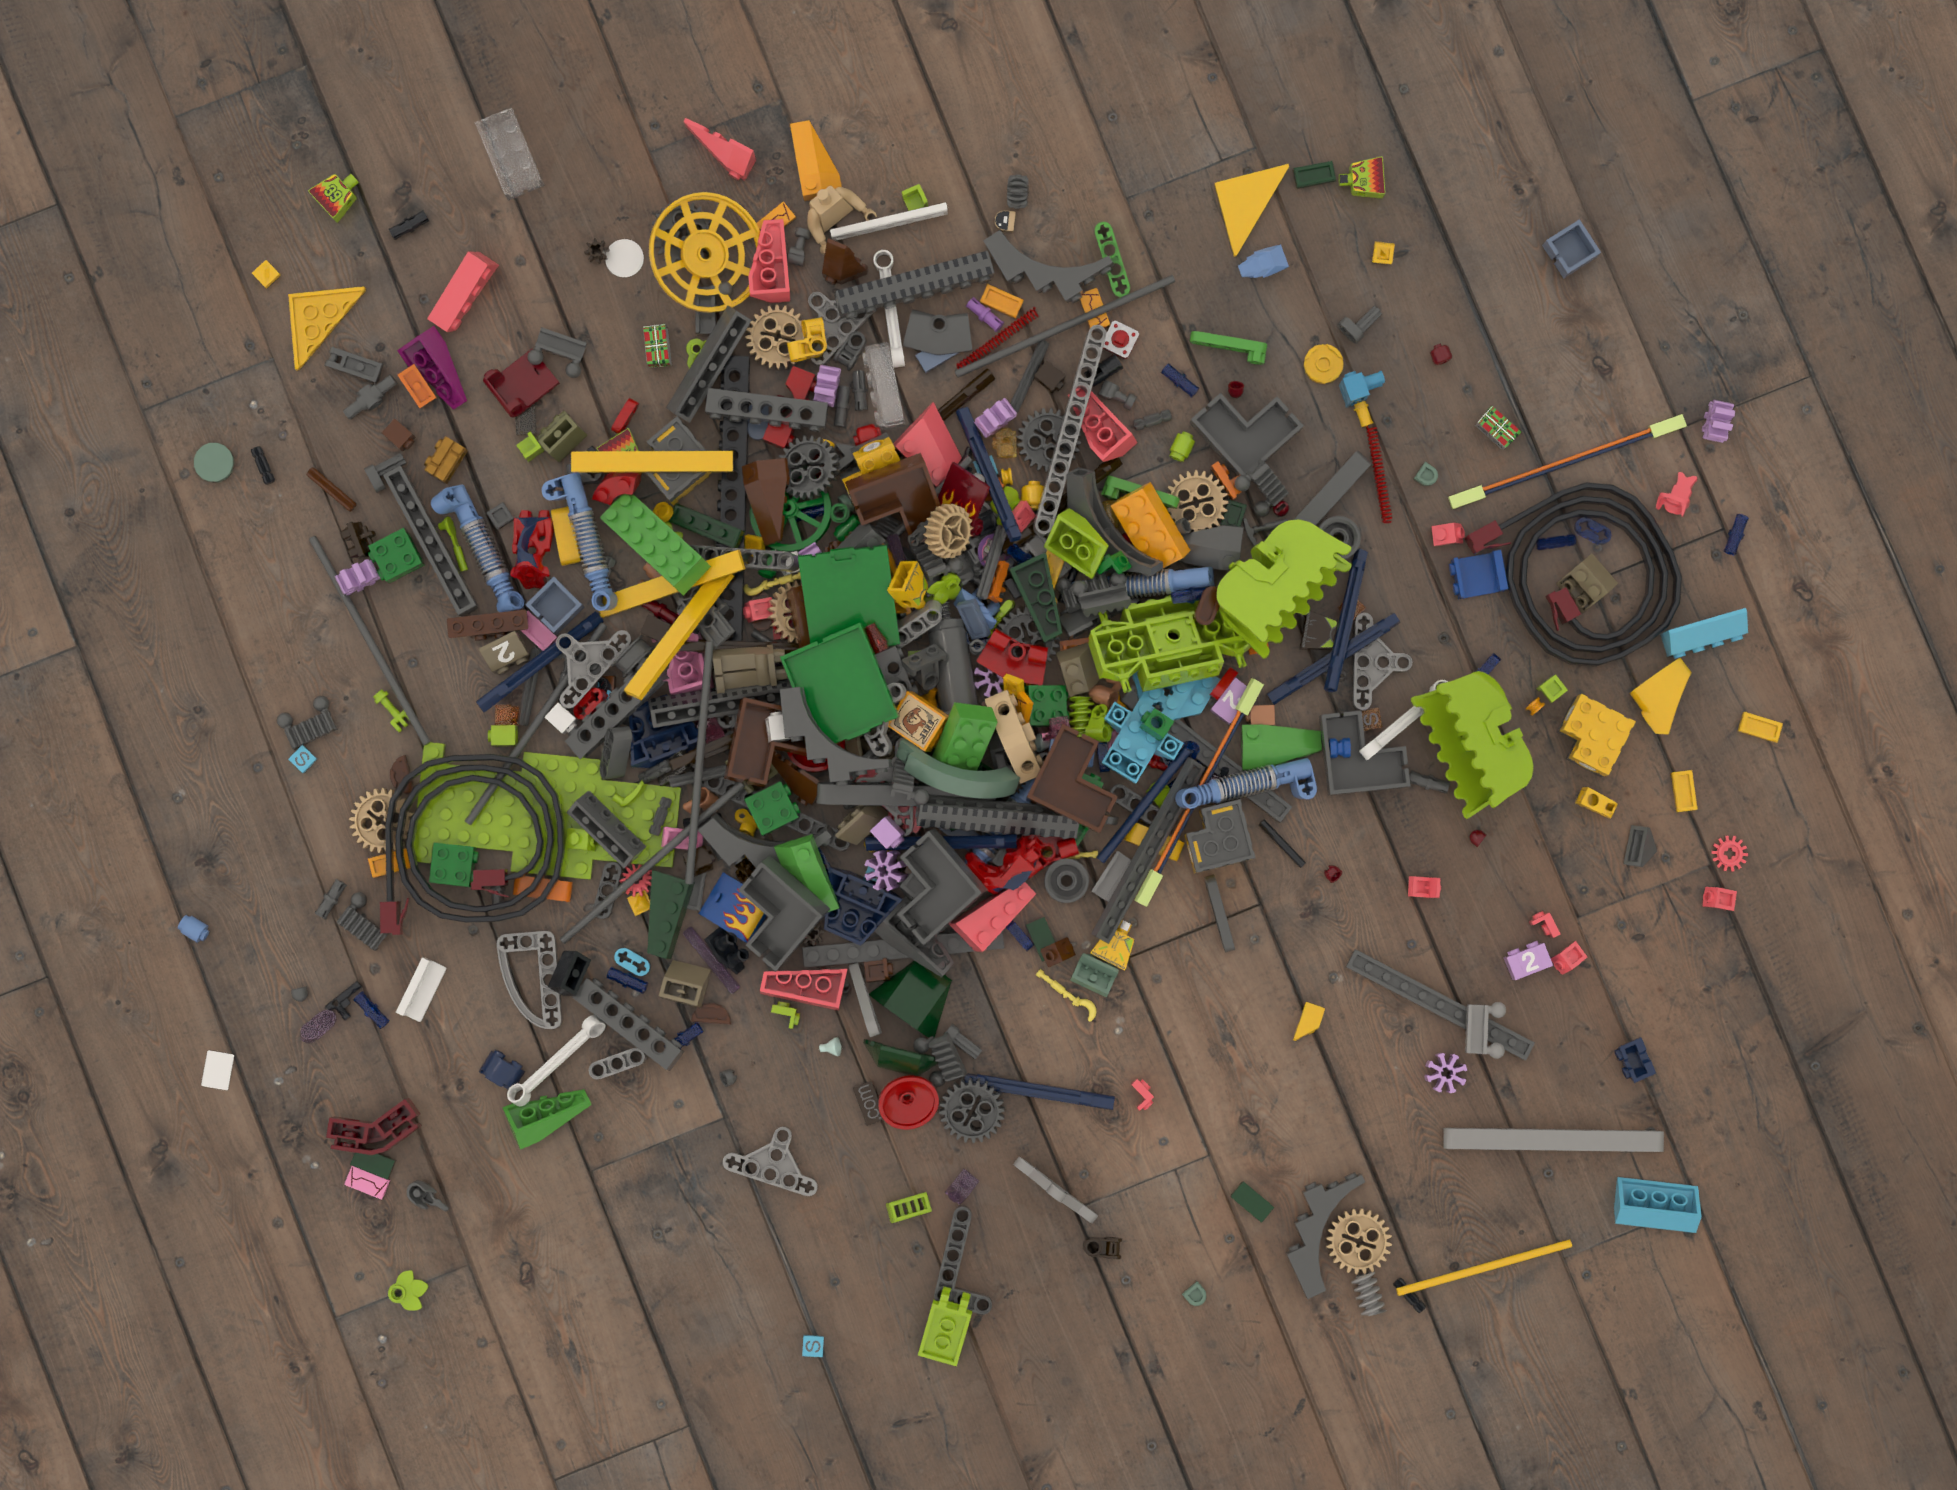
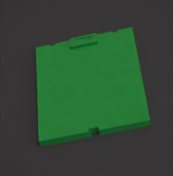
M887 544L873 546V548L847 547L831 549L830 552L816 553L815 556H812V554L798 556L810 644L816 641L819 643L824 642L823 638L858 623L863 624L872 648L900 644L895 601L887 591L892 580Z
M862 623L823 638L824 642L819 643L816 641L780 657L792 688L804 687L806 701L814 720L835 744L846 739L848 741L870 732L872 728L882 725L884 721L889 722L900 717Z

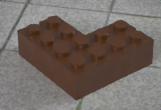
M921 453L845 482L862 526L899 512L909 536L917 529L921 522H925L926 518L930 517L931 512L935 511L936 507L941 506Z
M745 697L740 700L724 779L740 783L746 780V784L763 788L767 785L774 749L807 757L805 736L802 741L791 742L790 739L789 741L768 742L765 719L770 716V713L782 712V706Z
M1062 724L1027 795V799L1100 834L1108 818L1104 814L1105 812L1110 814L1118 796L1082 779L1099 741L1085 734L1078 738L1079 731Z

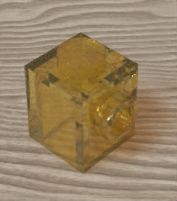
M1002 428L1000 432H996V437H992L993 449H997V459L1017 458L1016 431H1012L1011 428Z

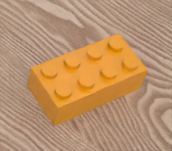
M1151 482L1119 498L1111 505L1112 510L1134 547L1149 557L1163 561V568L1184 558L1191 551Z

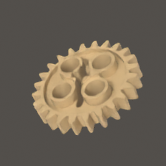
M776 305L775 310L768 306V312L760 309L761 316L754 314L756 321H751L750 325L752 328L746 329L751 334L745 336L746 340L751 341L746 344L747 348H753L750 351V355L757 354L755 361L757 362L762 359L761 365L764 366L766 363H769V369L776 365L777 370H779L782 364L788 369L787 363L790 362L789 352L783 354L779 350L781 346L787 345V342H789L784 339H793L795 341L804 339L801 321H799L801 314L799 313L794 316L793 308L787 312L786 306L779 310L778 305ZM769 321L776 323V327L772 330H768L765 327ZM788 326L795 328V332L791 335L784 332ZM761 332H765V333H767V334H769V335H772V336H768V335H764V336H763V335H761L760 333H761ZM780 333L781 338H784L775 341V338L773 336H777V334ZM762 341H770L771 346L768 349L761 348L760 344Z
M1195 470L1194 476H1191L1190 472L1187 471L1186 478L1180 474L1181 481L1173 480L1175 486H1168L1172 491L1171 495L1179 498L1180 492L1185 490L1190 495L1188 500L1179 501L1177 509L1167 508L1168 513H1171V518L1175 519L1174 523L1184 518V513L1187 510H1193L1195 516L1192 520H1189L1191 530H1194V532L1213 528V524L1220 526L1217 520H1224L1225 518L1221 513L1228 512L1227 509L1223 508V505L1229 504L1228 501L1223 500L1228 494L1221 492L1225 487L1217 486L1220 480L1217 479L1213 482L1214 475L1212 474L1206 478L1205 471L1199 476L1197 470ZM1202 485H1206L1209 488V492L1205 496H1201L1198 493V489ZM1209 497L1214 498L1212 501L1199 503L1198 508L1194 505L1183 509L1179 508L1180 505L1193 503L1194 498L1198 500H1204ZM1206 505H1212L1214 512L1211 515H1205L1203 508Z
M796 580L792 582V586L788 582L785 584V588L779 587V593H773L775 599L769 601L773 607L767 609L769 612H773L768 619L774 620L770 625L771 627H777L774 633L781 632V640L788 637L787 643H791L793 639L795 643H798L795 629L791 628L788 624L789 619H792V615L783 616L784 613H791L790 609L785 606V600H788L786 592L792 587L802 586V582L798 585Z
M382 788L381 793L378 789H374V795L367 791V798L360 796L362 802L354 803L357 810H351L355 817H351L349 820L354 821L355 824L351 825L350 828L356 829L352 836H359L357 843L364 842L363 848L367 849L370 846L371 852H374L376 848L378 853H383L384 849L386 851L385 840L381 836L382 831L385 830V824H381L379 819L368 814V810L378 817H384L383 820L386 822L389 801L395 790L390 789L387 794L386 788ZM400 797L397 801L396 812L398 814L407 798L401 799ZM381 801L383 809L381 812H378L376 805ZM409 811L407 812L403 839H407L410 817L414 814L409 813ZM370 818L372 820V826L371 828L367 829L365 826V822L367 819ZM398 822L393 823V826L397 828ZM393 830V849L396 850V831Z
M1352 1208L1350 1215L1344 1211L1345 1217L1342 1218L1337 1215L1338 1223L1331 1221L1334 1229H1327L1332 1233L1331 1236L1326 1237L1327 1240L1331 1241L1326 1247L1332 1248L1328 1255H1335L1336 1257L1333 1259V1262L1337 1263L1340 1261V1269L1346 1265V1272L1348 1273L1352 1268L1356 1275L1359 1269H1361L1363 1274H1366V1268L1374 1272L1373 1265L1380 1268L1379 1260L1386 1261V1258L1383 1256L1384 1253L1390 1254L1386 1246H1392L1390 1242H1387V1239L1391 1238L1392 1235L1385 1234L1389 1227H1382L1385 1221L1383 1219L1377 1221L1378 1214L1371 1217V1210L1364 1214L1363 1208H1360L1358 1213ZM1349 1224H1357L1358 1229L1355 1233L1348 1232ZM1375 1230L1377 1233L1376 1238L1371 1241L1368 1240V1231ZM1342 1234L1359 1239L1361 1236L1364 1242L1373 1244L1376 1248L1373 1249L1363 1244L1356 1246L1357 1243L1343 1238ZM1349 1242L1351 1249L1348 1252H1342V1243ZM1363 1249H1368L1370 1256L1365 1260L1361 1259L1360 1252Z

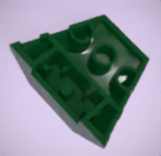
M913 961L892 976L891 980H887L869 993V996L928 1038L932 1036L935 1038L952 980L946 975L940 977L918 962Z
M864 1039L863 1042L879 1068L919 1076L938 1064V1061H935V1056L920 1054Z

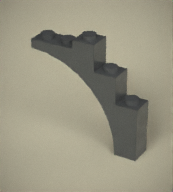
M1001 230L983 240L1009 283H1018L1024 279L1023 275L1027 274L1038 293L1042 292L1044 294L1053 288V284H1056L1067 303L1079 301L1082 298L1081 295L1085 293L1081 286L1093 283L1096 276L1099 274L1103 276L1112 270L1111 267L1115 265L1112 259L1107 256L1095 263L1080 267L1063 268L1048 266L1020 253Z
M1078 467L1067 473L1068 509L1070 508L1084 517L1109 545L1104 556L1122 551L1132 566L1127 571L1142 573L1144 576H1154L1155 573L1162 570L1163 561L1149 557L1137 550L1114 527L1100 501L1095 471ZM1114 568L1108 570L1111 575L1116 572Z
M804 687L780 689L785 738H791V742L802 741L805 736L807 760H813L814 764L825 763L827 758L830 782H836V786L848 785L849 780H854L853 772H855V775H865L867 770L875 769V773L887 772V768L893 767L892 759L861 757L835 744L814 720L806 701Z
M716 812L698 828L701 835L728 866L734 862L738 864L746 856L757 868L769 855L780 864L774 846L792 841H770L755 838L729 825ZM830 825L813 834L817 847L821 845L824 847L832 841L831 837L834 830Z
M1356 1172L1345 1176L1346 1180L1340 1183L1338 1181L1331 1182L1326 1185L1327 1189L1325 1190L1321 1183L1316 1184V1182L1304 1186L1305 1190L1302 1191V1194L1312 1214L1308 1215L1306 1212L1296 1217L1297 1221H1294L1303 1245L1300 1246L1297 1243L1290 1246L1286 1255L1307 1299L1326 1291L1319 1265V1245L1323 1228L1330 1213L1339 1201L1351 1190L1365 1183L1360 1173L1356 1174Z

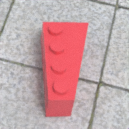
M468 251L427 319L446 332L456 331L461 325V319L470 310L472 303L499 265L481 252Z
M1026 882L1015 890L1005 888L998 894H993L972 909L967 910L949 925L974 951L983 952L1036 893Z
M848 970L765 971L760 994L839 1011Z

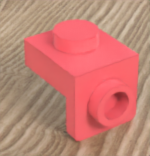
M1460 523L1432 526L1434 546L1454 543L1462 544L1465 537L1464 528Z
M1409 876L1408 896L1423 898L1440 897V878Z
M1136 1078L1131 1085L1145 1098L1136 1108L1139 1111L1142 1108L1146 1110L1153 1104L1152 1099L1154 1096L1148 1091L1151 1087L1143 1079L1139 1081Z

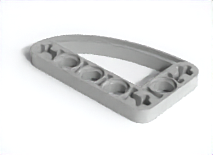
M550 931L501 935L497 940L498 959L506 988L514 1004L522 1015L534 1025L544 1029L558 1028L562 1024L561 994L550 989L544 982L545 976L547 974L553 975L558 964L555 935ZM545 934L552 939V941L548 942V948L553 947V951L542 952L541 948L546 949L545 942H541V938H544ZM514 936H518V949H515L516 945H508V949L501 945V942L505 941L506 937L508 941H516ZM529 936L532 939V944L529 947L522 946V937ZM538 951L543 1019L535 1015L521 998L512 977L507 952ZM546 954L552 955L554 959L553 963L549 966H546L542 961L543 956ZM549 994H553L557 998V1002L553 1006H549L546 1003V997ZM546 1008H558V1012L553 1011L554 1017L558 1018V1022L554 1024L555 1026H552V1023L547 1021L548 1018H551V1011L546 1012Z

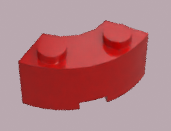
M608 472L596 488L592 499L611 505L618 495H633L641 482L642 472Z

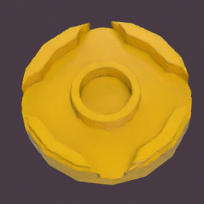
M1316 345L1308 351L1304 358L1303 366L1305 373L1309 379L1316 383H1332L1343 370V357L1339 350L1332 345Z

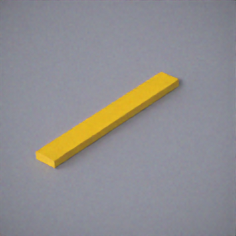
M733 451L571 452V472H733Z
M740 550L706 560L711 567L691 588L745 570ZM660 576L614 592L618 600L616 607L612 610L599 611L601 618H605L678 593L679 591L664 577ZM605 596L602 598V603L604 605L607 604V598Z
M733 574L704 583L625 687L624 691L626 694L639 700L644 698L732 580Z

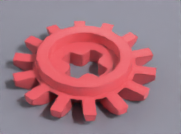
M1725 836V842L1719 838L1720 845H1713L1717 848V851L1711 852L1712 854H1717L1713 861H1720L1717 867L1719 868L1723 864L1724 871H1727L1728 866L1731 871H1734L1735 865L1739 869L1742 868L1739 863H1746L1742 857L1748 856V853H1743L1747 846H1740L1743 842L1741 839L1735 842L1736 836H1733L1732 840H1729V836ZM1728 848L1735 852V856H1731V859L1724 855V851H1728Z
M632 864V870L626 867L625 869L628 873H621V876L625 878L619 880V882L623 883L642 865L639 864L638 868H636L635 864ZM649 870L641 877L643 879L639 881V884L634 883L628 888L626 894L628 895L632 891V897H635L636 892H639L640 896H643L642 891L644 890L647 893L650 892L647 887L651 886L650 880H652V876L650 874H652V870Z

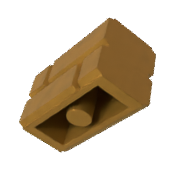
M445 436L444 439H439L436 443L434 455H430L424 463L426 468L424 470L445 484H448L468 450Z

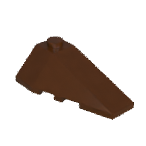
M828 238L822 275L826 282L832 285H836V283L842 285L867 275L869 271L868 266L863 263L861 265L862 260L855 257V253L848 246Z
M774 751L771 763L792 791L799 796L797 801L806 807L808 804L813 806L817 800V783L821 781Z

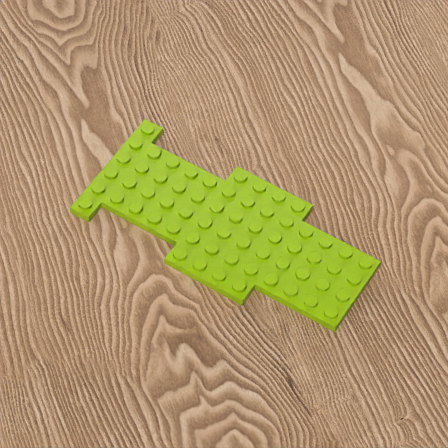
M430 742L425 745L422 764L429 760L444 757L446 744ZM524 752L523 761L541 771L559 795L564 818L565 845L567 828L583 829L567 811L577 799L588 791L596 796L602 804L646 845V848L631 864L644 865L663 848L661 847L663 827H678L682 788L643 784L638 794L628 804L620 807V805L612 800L614 795L617 793L625 799L638 786V783L602 780L600 775V759H579V757ZM442 764L430 767L421 773L420 782L436 771L460 765ZM522 768V772H514L532 782L549 805L555 842L551 865L546 875L553 876L558 845L557 819L552 797L537 776ZM464 771L442 776L420 791L417 808L427 794L448 780L470 775L494 778L497 773ZM505 775L502 781L523 793L539 815L545 841L541 859L536 867L529 872L531 874H538L544 863L547 846V829L542 807L528 787L509 775ZM473 781L452 786L431 800L418 820L414 840L417 862L431 863L433 844L443 843L512 851L511 872H519L530 863L536 851L537 838L532 817L516 796L498 786L472 825H469L465 822V819L489 784ZM662 797L671 799L672 803L670 808L667 809L668 814L663 826L661 825L660 835L650 834L649 829L654 823L652 821L657 808L660 807V800ZM600 844L596 846V851L565 848L561 877L591 880L593 860L617 861ZM675 848L655 866L673 868Z

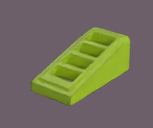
M927 1192L886 1203L891 1223L932 1212ZM918 1198H921L924 1210H920ZM912 1200H913V1203H914V1207H915L916 1212H913V1211H912L911 1204H910V1201H912ZM902 1203L906 1205L907 1215L904 1214ZM895 1205H897L900 1217L896 1216Z

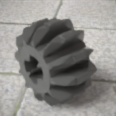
M1010 175L1007 184V205L1010 208L1020 209L1027 206L1029 193L1027 176Z

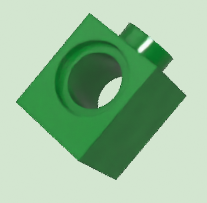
M1153 708L1150 712L1146 711L1140 719L1142 724L1139 728L1160 741L1165 737L1174 721L1156 708ZM1152 719L1158 720L1159 728L1152 726Z

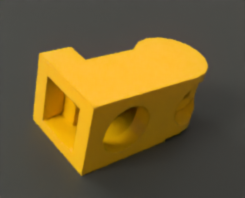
M1582 787L1575 804L1609 819L1612 818L1618 805L1615 801L1589 787Z

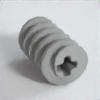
M1375 1271L1357 1275L1356 1279L1351 1282L1352 1284H1358L1354 1292L1361 1293L1356 1297V1300H1363L1358 1306L1365 1308V1311L1361 1313L1364 1316L1377 1315L1387 1311L1380 1309L1385 1303L1378 1301L1382 1298V1294L1376 1293L1380 1290V1287L1373 1285L1378 1281L1377 1278H1371Z

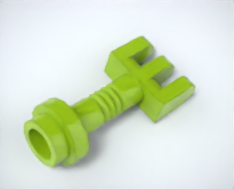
M1006 600L999 608V612L994 617L997 623L992 630L990 629L991 634L987 638L991 637L994 632L993 630L999 622L1014 608L1015 602L1013 600Z
M381 689L373 696L374 702L376 704L381 702L394 717L390 723L400 733L402 728L398 723L400 722L404 727H407L408 723L404 720L407 715L404 710L400 713L386 697L389 693Z

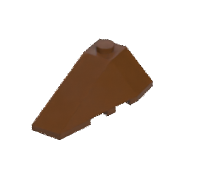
M787 459L759 460L742 466L744 487L764 545L769 546L782 541L785 521L783 506L784 503H787L785 490L786 484L789 485L790 479Z
M802 586L792 587L786 594L800 649L810 644L803 589Z

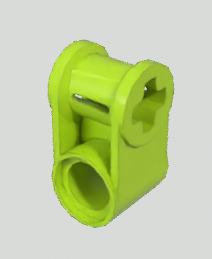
M1099 704L1093 708L1088 726L1085 729V735L1099 742H1109L1113 728L1104 720L1109 710L1105 704Z

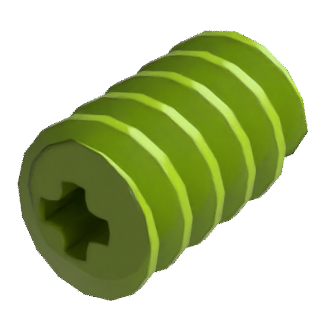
M1069 697V700L1075 703L1069 705V708L1074 710V712L1069 713V717L1074 719L1068 721V724L1074 726L1073 729L1079 731L1078 738L1085 734V729L1090 720L1088 714H1091L1092 710L1089 709V706L1094 705V702L1089 701L1091 697Z

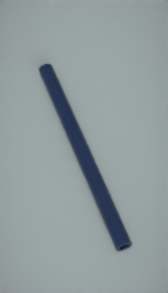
M1185 747L1181 749L1096 858L1102 863L1107 861L1190 756L1191 752Z

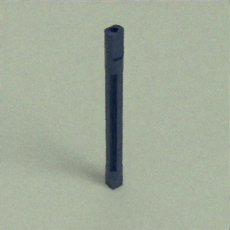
M969 407L958 409L956 415L979 470L985 478V483L990 486L989 493L1010 542L1018 541L1022 536L977 426L974 423L975 421Z
M1360 548L1354 553L1351 563L1352 566L1324 686V690L1328 692H1335L1338 689L1368 552Z
M595 611L566 634L579 641L596 629L601 622L604 623V621ZM562 637L559 640V645L562 648H568L571 644L568 637ZM556 642L478 699L476 703L479 708L486 712L561 655L562 652L556 647Z
M1393 613L1387 618L1380 620L1349 640L1345 659L1400 624L1396 614ZM1331 653L1268 692L1267 695L1274 705L1327 672Z
M1017 834L942 836L953 849L1017 848ZM922 836L903 837L905 840L894 849L892 847L886 849L876 837H866V851L906 850L915 845Z
M967 1073L964 1079L968 1083L971 1077L973 1083H976L977 1079L980 1078V1084L982 1085L988 1081L987 1087L990 1088L994 1085V1091L1109 1110H1113L1115 1096L981 1074Z

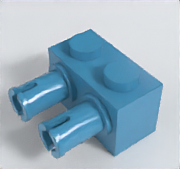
M1356 371L1344 375L1345 377L1342 378L1339 388L1346 408L1366 401L1370 395L1369 390L1383 386L1382 383H1385V378L1382 371L1368 376H1364L1362 372L1356 374Z

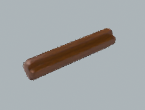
M314 467L309 469L306 475L348 511L354 510L357 504Z

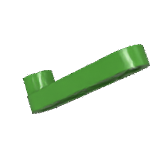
M1100 222L1095 227L1097 242L1102 258L1107 257L1104 253L1106 245L1112 244L1115 247V253L1109 257L1113 263L1121 266V272L1118 275H1113L1111 272L1107 274L1114 294L1118 297H1123L1130 292L1127 274L1111 225L1107 222ZM1103 225L1105 228H1109L1106 237L1098 233ZM1112 236L1113 241H1106L1101 244L1100 240H1107ZM1124 275L1125 279H1121L1122 284L1127 286L1124 294L1116 291L1118 282L1115 281L1113 283L1112 278H1119Z
M1199 331L1191 332L1189 342L1192 344L1248 353L1247 362L1255 365H1264L1266 343Z
M1107 476L1101 495L1111 500H1118L1120 492L1128 494L1142 485ZM1156 490L1164 506L1177 509L1180 498Z

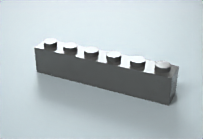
M730 306L726 307L666 408L687 422H691L705 399L708 388H711L752 321L751 319Z

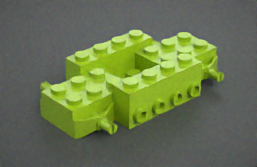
M1188 591L1178 596L1169 595L1159 600L1150 599L1140 604L1131 603L1128 609L1123 608L1120 622L1109 620L1107 612L1104 614L1098 612L1101 624L1090 631L1088 642L1099 679L1106 678L1119 681L1123 693H1128L1132 690L1128 679L1136 672L1142 692L1219 676L1224 664L1222 654L1234 656L1238 667H1245L1247 664L1243 655L1251 646L1222 621L1219 612H1217L1214 621L1209 625H1200L1196 622L1194 612L1202 595L1201 591ZM1174 632L1179 638L1176 640L1170 639L1168 634Z

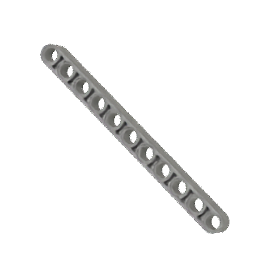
M1101 325L1092 326L1085 338L1033 525V530L1038 536L1049 534L1055 522L1067 473L1106 339V330ZM1093 331L1099 332L1101 339H1093L1091 333ZM1086 351H1094L1096 358H1088ZM1081 370H1089L1091 376L1084 378L1081 375ZM1077 388H1082L1085 391L1084 397L1077 396L1075 392ZM1070 408H1078L1080 411V415L1073 416L1070 412ZM1065 427H1073L1075 434L1068 435L1065 432ZM1066 445L1069 448V454H1062L1059 449L1060 446ZM1056 464L1062 465L1064 472L1061 474L1057 473L1054 470V466ZM1049 484H1057L1059 491L1056 493L1051 492ZM1044 503H1051L1053 505V511H1045L1043 507ZM1041 521L1046 522L1048 530L1041 531L1038 523Z
M1443 1128V1148L1664 1152V1131Z

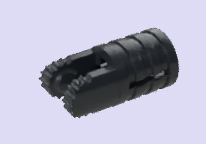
M1112 354V356L1101 363L1099 362L1096 371L1098 375L1094 378L1093 387L1123 369L1121 362L1115 354ZM1089 370L1084 372L1087 378L1091 376Z

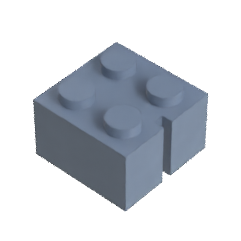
M1580 219L1547 239L1542 245L1550 259H1556L1554 265L1563 279L1601 254V251Z
M555 577L549 580L525 604L556 635L585 608Z

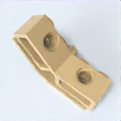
M1008 690L986 698L985 703L987 707H992L998 722L996 725L997 733L1016 775L1020 777V784L1036 778L1043 765V760L1040 755L1036 756L1034 752L1037 750L1034 743L1036 737L1030 723L1025 724L1022 713L1017 712L1015 706L1018 705L1015 695H1010ZM1009 710L1008 714L1002 715L1004 711Z

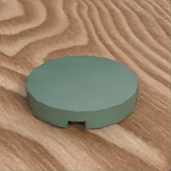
M208 443L196 452L194 468L202 479L208 482H221L232 474L234 457L226 446L219 443Z

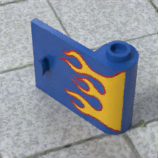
M723 872L698 914L724 930L734 933L739 939L747 943L761 927L767 915L738 891L743 885L742 883Z

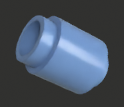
M185 915L178 925V929L181 930L183 935L197 943L204 941L210 932L208 931V925L193 916Z

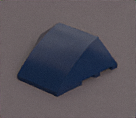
M648 701L643 703L629 717L632 732L630 747L631 767L651 768L657 764L659 765L664 760L670 761L697 748L698 729L692 721L653 728Z
M829 866V880L840 908L826 913L824 930L861 946L903 898L892 890L887 891L886 888L874 889L873 886L876 882L872 880L867 881L865 877L852 871Z

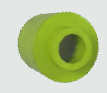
M1184 431L1182 434L1177 433L1169 450L1171 452L1169 457L1184 463V460L1188 459L1195 444L1193 435Z

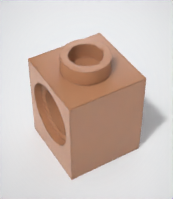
M1274 705L1253 706L1248 716L1245 715L1246 723L1249 722V725L1263 724L1274 726Z

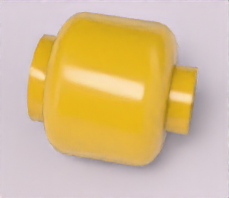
M1028 481V485H1024L1021 488V500L1027 501L1033 511L1038 510L1044 486L1040 485V481Z

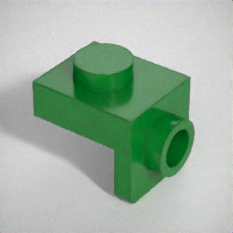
M1119 551L1113 555L1108 554L1104 556L1097 572L1100 575L1114 568L1120 575L1132 568L1122 551Z

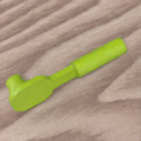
M449 516L445 517L442 522L438 523V527L441 531L447 530L451 536L460 572L466 571L468 567L461 546H459L456 538L453 520Z

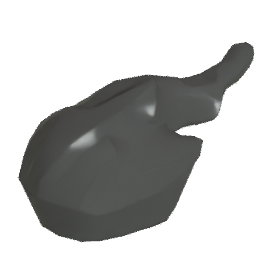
M416 1180L408 1186L407 1197L414 1205L427 1210V1203L445 1212L448 1211L449 1208L434 1196L437 1191L426 1182Z

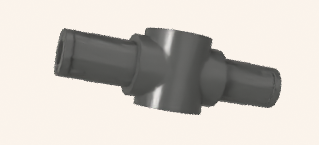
M388 375L377 385L368 384L358 391L356 401L343 410L344 414L351 420L363 410L375 409L383 402L384 394L398 384L392 375Z

